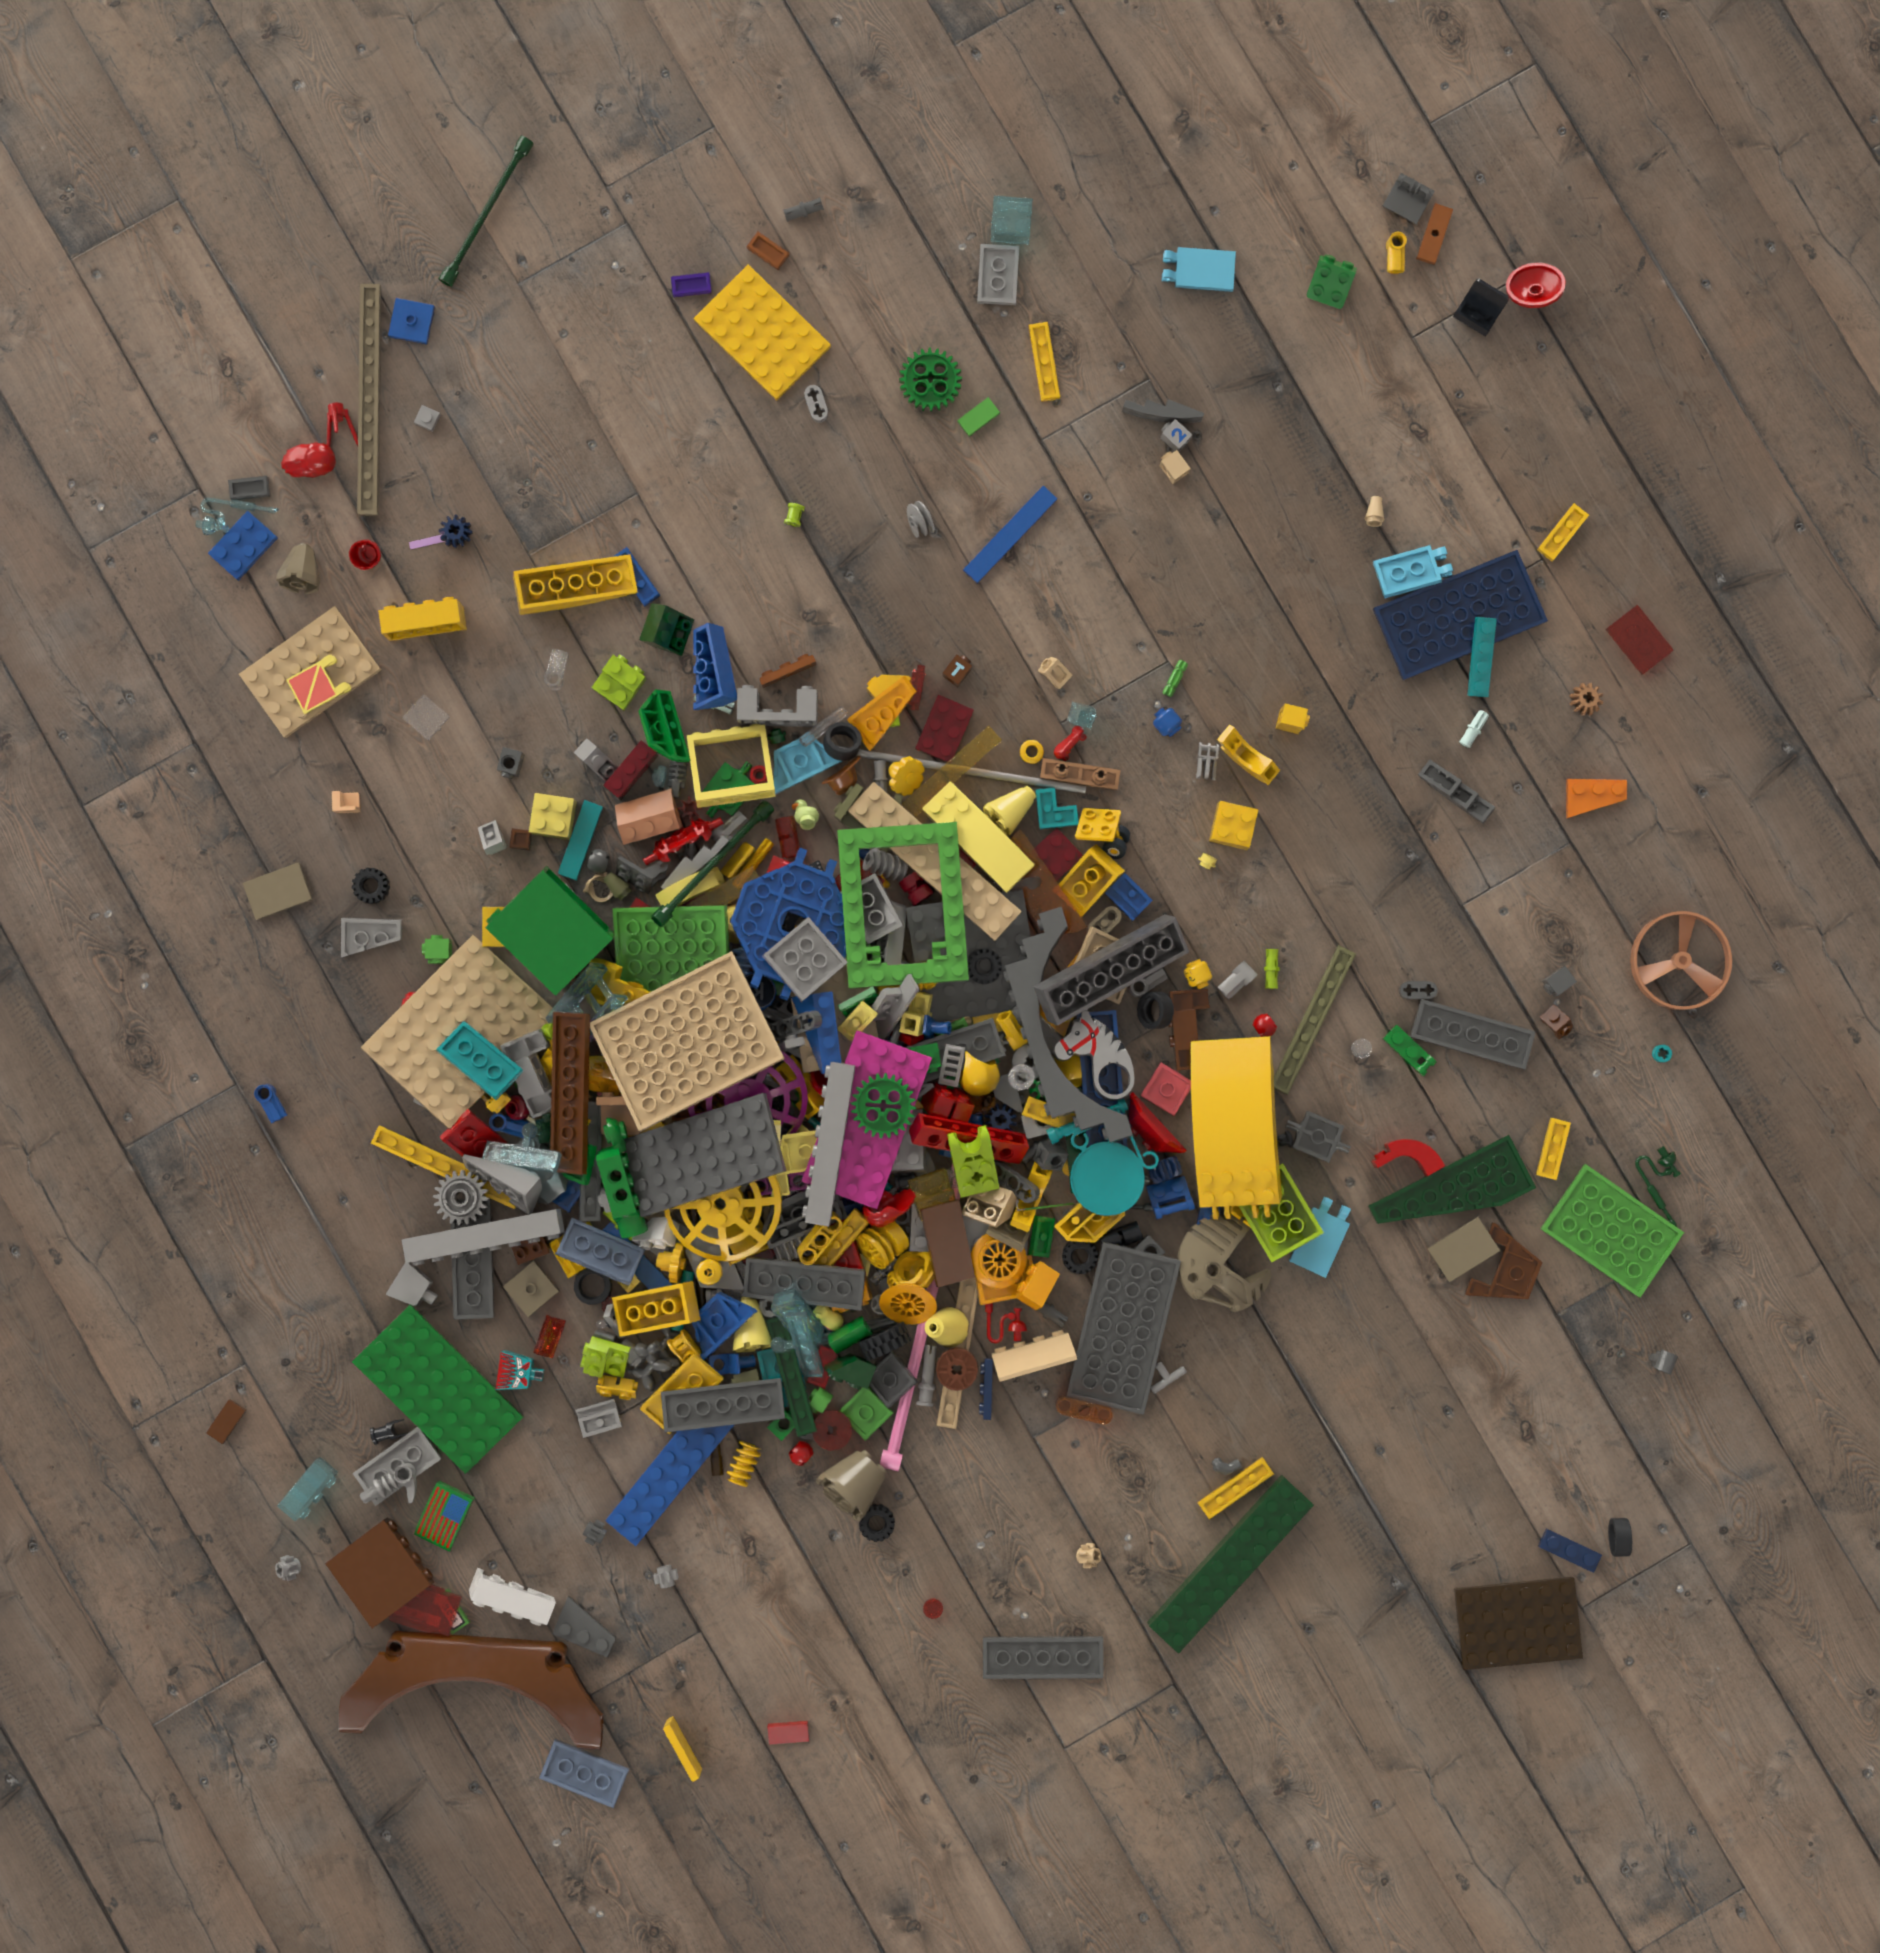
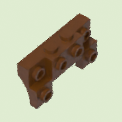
M1208 989L1169 992V997L1174 1005L1173 1019L1168 1025V1028L1172 1029V1035L1169 1036V1045L1173 1047L1175 1052L1176 1071L1191 1069V1041H1198L1196 1010L1210 1008Z

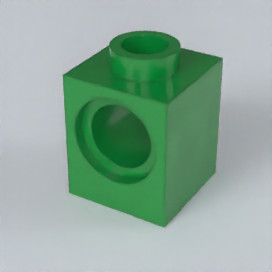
M784 1408L785 1418L790 1421L788 1428H782L779 1425V1420H773L767 1427L781 1441L795 1428L790 1409L787 1411Z

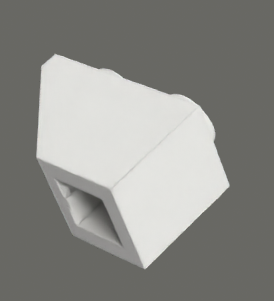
M666 1217L652 1218L647 1223L648 1231L632 1238L633 1242L645 1250L674 1247L676 1237L670 1229ZM672 1220L674 1226L678 1231L680 1224Z

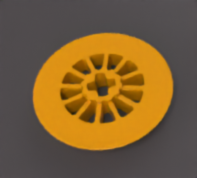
M985 1234L977 1240L971 1251L975 1277L982 1284L991 1288L1009 1287L1016 1283L1025 1271L1027 1263L1026 1250L1023 1248L1022 1252H1019L1010 1247L1004 1253L1006 1244L1003 1243L999 1251L998 1243L1003 1242ZM995 1244L996 1252L990 1247L991 1245ZM987 1248L992 1253V1256L985 1254ZM1011 1251H1014V1256L1007 1257ZM999 1254L1004 1258V1262H1000V1265L994 1261L995 1258H998ZM983 1256H987L991 1259L988 1261H983ZM1015 1258V1264L1008 1262L1009 1259ZM991 1263V1265L987 1269H985L984 1264ZM1006 1264H1010V1265H1013V1266H1014V1268L1012 1269V1271H1010V1269L1006 1266ZM995 1267L993 1274L990 1275L988 1272ZM1003 1267H1004V1268L1006 1269V1271L1008 1272V1274L1005 1275V1276H1004V1273H1003ZM998 1268L1000 1271V1277H996Z
M911 1283L893 1286L885 1290L879 1299L881 1311L888 1318L898 1323L920 1324L931 1318L937 1310V1303L934 1297L924 1288Z

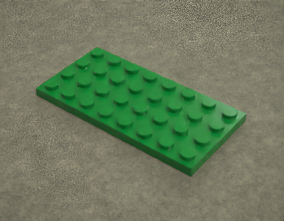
M411 1304L352 1361L465 1474L523 1418V1415Z

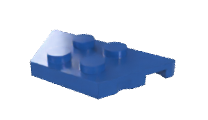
M722 1292L717 1293L699 1310L701 1320L692 1323L696 1331V1340L700 1342L701 1358L703 1360L707 1359L758 1311Z

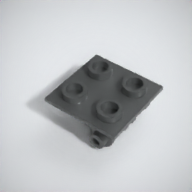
M1401 173L1383 207L1417 225L1435 191Z

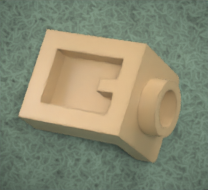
M1053 657L1045 659L1038 670L1057 689H1061L1072 676L1069 670L1058 659Z

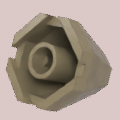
M300 543L292 548L277 573L276 580L279 582L280 587L294 593H299V589L305 590L304 594L319 591L320 581L316 557L310 545Z

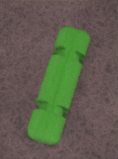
M1179 660L1177 662L1176 669L1173 670L1167 682L1168 685L1163 690L1164 695L1168 697L1173 696L1175 688H1177L1184 674L1183 672H1185L1188 666L1185 661Z

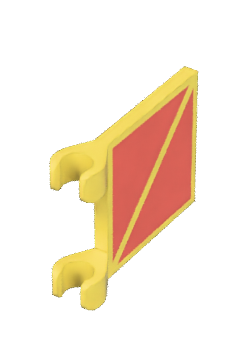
M327 655L321 661L286 679L304 714L351 691L350 684L346 682L341 683L335 688L325 669L337 663L335 656Z

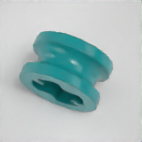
M1657 1045L1652 1050V1057L1657 1062H1667L1672 1057V1050L1667 1045ZM1659 1049L1666 1051L1664 1059L1658 1056Z

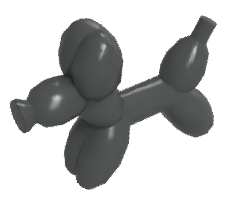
M671 1327L660 1329L665 1336L658 1346L657 1352L654 1354L658 1353L660 1359L669 1361L672 1364L671 1368H678L681 1366V1361L676 1357H670L666 1348L668 1346L667 1340L679 1335L680 1331L672 1330Z
M656 1340L650 1345L638 1343L634 1348L637 1355L646 1357L649 1364L645 1369L635 1368L627 1370V1373L633 1374L636 1378H642L644 1387L650 1392L654 1390L656 1385L655 1379L651 1374L652 1371L655 1369L656 1371L667 1372L672 1367L669 1361L657 1359L654 1354L660 1345Z

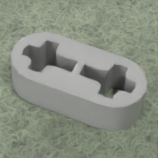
M810 385L805 389V400L811 418L817 423H822L828 417L827 406L821 389L816 385ZM814 390L815 393H819L816 395V402L813 401L812 396L808 397L810 391ZM815 406H819L820 411H824L822 417L814 415L816 413Z

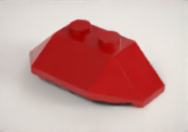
M1131 1092L1128 1095V1121L1132 1134L1135 1137L1139 1135L1144 1140L1142 1144L1148 1151L1185 1153L1187 1150L1134 1092Z

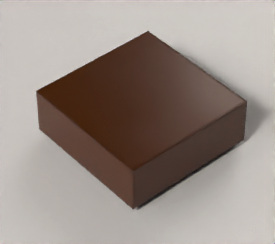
M512 828L509 848L530 851L532 834L529 830Z

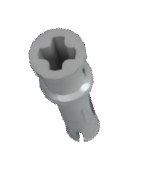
M925 1345L922 1381L918 1384L920 1391L919 1400L916 1401V1405L934 1406L932 1397L936 1386L933 1384L938 1346H932L931 1354H929L930 1345Z

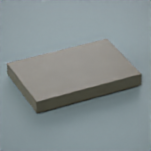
M300 863L292 864L243 883L256 920L313 900Z
M1476 1217L1427 1248L1449 1282L1500 1251L1479 1217Z

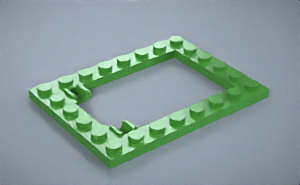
M957 822L837 830L849 989L869 988L872 986H898L902 984L908 974L912 975L916 984L968 981ZM938 844L945 941L932 942L933 959H928L927 963L887 965V962L881 963L880 946L866 947L859 849ZM946 948V955L941 956L940 949ZM872 953L873 960L867 961L866 954Z

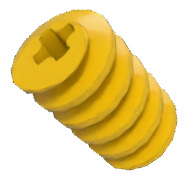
M739 1441L743 1449H736L740 1456H733L737 1463H730L734 1470L726 1472L730 1476V1479L727 1478V1480L747 1487L748 1482L745 1479H751L752 1476L748 1472H754L755 1468L752 1465L758 1463L754 1457L761 1456V1453L758 1451L761 1448L748 1442Z

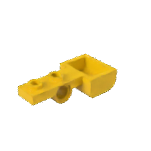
M595 958L589 963L581 997L608 1007L613 1005L614 1000L626 1005L651 991L644 989V986L639 983L621 980L622 966L604 959Z

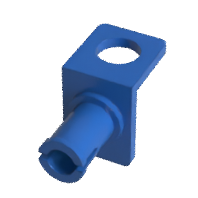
M924 1015L923 1040L934 1038V1033H951V1022H936L929 1015Z
M735 1353L710 1355L708 1357V1364L713 1369H715L713 1365L716 1359L723 1361V1368L719 1371L716 1370L720 1375L729 1373L740 1374V1369L755 1367L756 1364L754 1355L739 1357Z

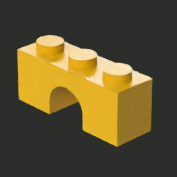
M792 1054L790 1057L800 1068L805 1079L808 1098L805 1117L809 1119L819 1112L820 1105L824 1106L825 1098L814 1090L810 1083V1074L808 1072L803 1073L802 1065ZM785 1061L775 1068L786 1083L797 1079L795 1073ZM769 1074L774 1079V1081L778 1083V1081L771 1074ZM797 1087L795 1089L798 1091L800 1098L795 1105L801 1111L802 1092L801 1088Z

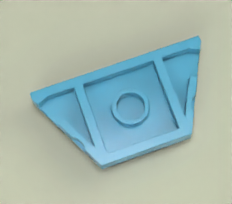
M807 734L774 751L775 795L843 761L830 757L825 752L823 744L810 734Z

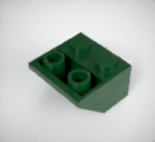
M652 603L639 640L652 647L682 656L695 619L666 605Z
M849 1353L826 1364L823 1369L828 1372V1376L832 1377V1380L843 1383L844 1380L850 1384L849 1386L861 1390V1387L868 1389L877 1366L870 1361H866L865 1358Z

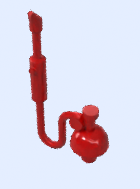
M993 1303L985 1304L987 1339L994 1344L1001 1342L1004 1336V1320L1009 1318L1010 1320H1015L1009 1324L1008 1331H1014V1341H1021V1332L1027 1331L1026 1324L1020 1320L1022 1308H1014V1312L1001 1317L1000 1336L997 1340L991 1338Z

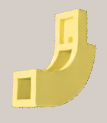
M714 867L678 906L703 893L726 885L719 868ZM699 872L657 893L656 897L660 905L665 906L667 903L669 904Z

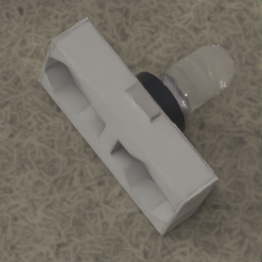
M613 1304L607 1305L603 1316L604 1320L597 1321V1328L609 1327L612 1328L618 1338L625 1337L619 1336Z

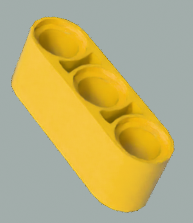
M832 1211L831 1219L837 1220L836 1224L832 1226L816 1224L798 1246L797 1253L803 1264L811 1265L815 1263L840 1232L842 1222L836 1212ZM818 1235H824L821 1241H815V1238ZM805 1251H812L810 1256H802Z

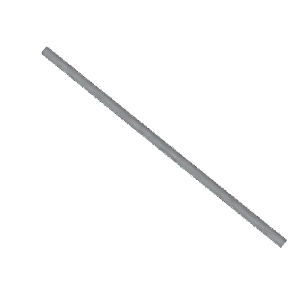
M859 749L856 757L861 756L862 758L884 760L886 762H900L905 757ZM917 759L922 762L924 768L1084 794L1086 792V786Z

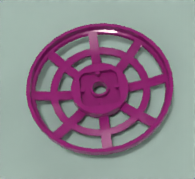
M782 1050L781 1052L785 1058L783 1061L790 1066L797 1079L786 1083L780 1073L770 1066L758 1072L756 1078L748 1077L719 1092L724 1095V1106L741 1101L745 1097L766 1093L772 1118L781 1120V1126L783 1122L794 1125L789 1134L798 1131L806 1114L808 1098L805 1079L794 1060ZM767 1072L778 1081L779 1087L769 1090L763 1082ZM800 1087L802 1105L799 1117L796 1118L788 1115L790 1107L789 1091ZM781 1094L784 1095L782 1112L772 1109V1098ZM713 1096L706 1099L707 1111L713 1110ZM694 1105L688 1108L690 1117L701 1114H695Z

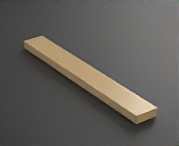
M975 1278L960 1281L956 1309L963 1312L968 1320V1335L963 1343L949 1347V1349L960 1347L969 1351L978 1298ZM954 1364V1365L952 1366V1367L954 1368V1369L952 1370L954 1373H956V1372L961 1373V1372H962V1371H961V1368H962L961 1365L956 1366V1365ZM943 1386L937 1426L956 1429L962 1390H950Z

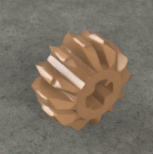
M1581 683L1579 687L1573 688L1574 693L1569 696L1571 699H1574L1570 702V705H1576L1574 712L1581 710V716H1584L1586 712L1589 716L1593 715L1594 711L1598 712L1600 710L1598 705L1603 704V701L1599 699L1603 696V693H1597L1599 690L1598 686L1592 689V683H1588L1587 686ZM1584 696H1587V699L1590 700L1588 703H1586V699L1583 698Z

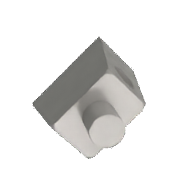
M405 1262L386 1293L390 1297L413 1306H419L422 1300L433 1305L438 1297L437 1294L429 1290L433 1280L417 1266H413L412 1262Z

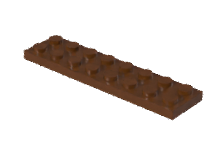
M553 1012L550 1171L587 1174L590 1014Z

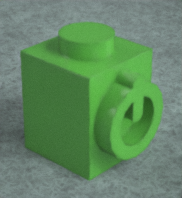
M431 935V939H425V943L422 944V955H425L428 964H444L452 956L451 939H443V935Z

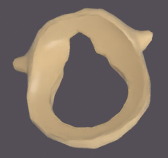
M607 872L595 874L593 878L587 881L583 890L584 893L588 892L597 902H606L613 896L610 891L606 898H599L596 896L592 881L595 879L605 883L603 879L607 876Z

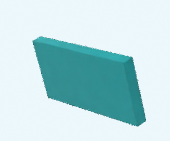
M465 1021L436 1049L438 1053L495 1100L524 1072L521 1067Z

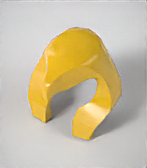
M965 1051L964 1069L961 1071L959 1078L960 1086L970 1095L982 1096L989 1094L1000 1081L996 1062L991 1060L984 1063L973 1057L968 1051Z

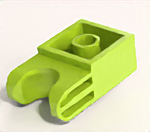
M986 1125L977 1128V1137L970 1143L959 1141L956 1133L947 1134L956 1184L961 1198L1000 1189L990 1135Z

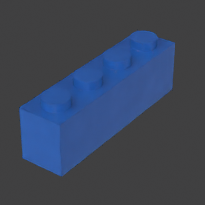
M706 623L693 630V655L696 656V663L693 666V673L696 674V685H693L696 702L693 703V710L723 707L737 700L724 628Z
M833 992L811 994L802 1002L797 996L791 997L798 1014L815 1010L821 1014V1026L805 1032L819 1070L821 1074H824L826 1066H830L831 1062L842 1063Z

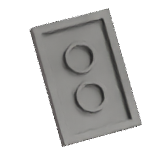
M980 244L977 303L1016 306L1019 246Z

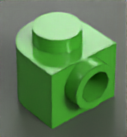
M821 1387L818 1390L814 1388L808 1397L811 1400V1410L816 1414L818 1411L823 1413L833 1395Z

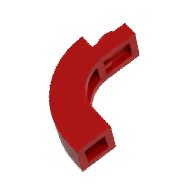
M1398 1139L1384 1144L1387 1152L1384 1150L1374 1155L1375 1159L1371 1161L1374 1168H1379L1399 1156H1407L1416 1161L1424 1176H1429L1445 1166L1435 1150L1423 1142L1412 1139Z

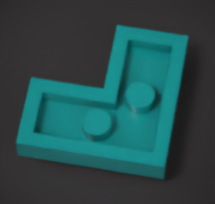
M1055 788L1035 790L1039 829L1077 826L1079 824L1077 805L1057 807Z

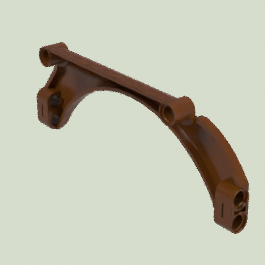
M395 1631L387 1642L386 1652L380 1651L359 1678L341 1696L339 1704V1732L361 1734L371 1720L397 1698L423 1686L448 1681L484 1682L520 1693L549 1712L567 1731L579 1749L601 1750L604 1714L601 1713L586 1693L571 1664H565L568 1648L563 1642ZM557 1652L561 1654V1656H556L554 1653Z

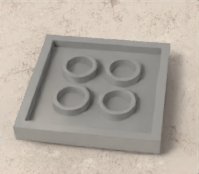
M809 917L762 956L801 1002L848 963Z

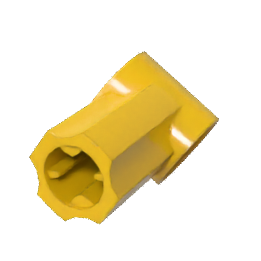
M1399 231L1394 232L1386 242L1387 273L1399 274L1405 271V245L1407 238L1404 233ZM1392 239H1397L1400 242V246H1395L1392 243Z
M1010 1010L1000 1013L996 1020L1005 1033V1038L1011 1048L1015 1051L1028 1043L1027 1039L1023 1040L1020 1030L1023 1027L1019 1025L1014 1014Z

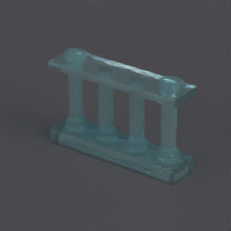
M591 962L545 1019L548 1023H553V1012L557 1011L584 1013L579 1005L585 998L596 1013L590 1021L592 1022L622 1007L628 998L626 995H618L611 992L602 979L608 970L604 964ZM596 984L607 999L602 1007L591 993L592 988ZM590 1029V1043H591L592 1040H593L595 1037H594V1035H593V1033H592V1031H591V1029Z

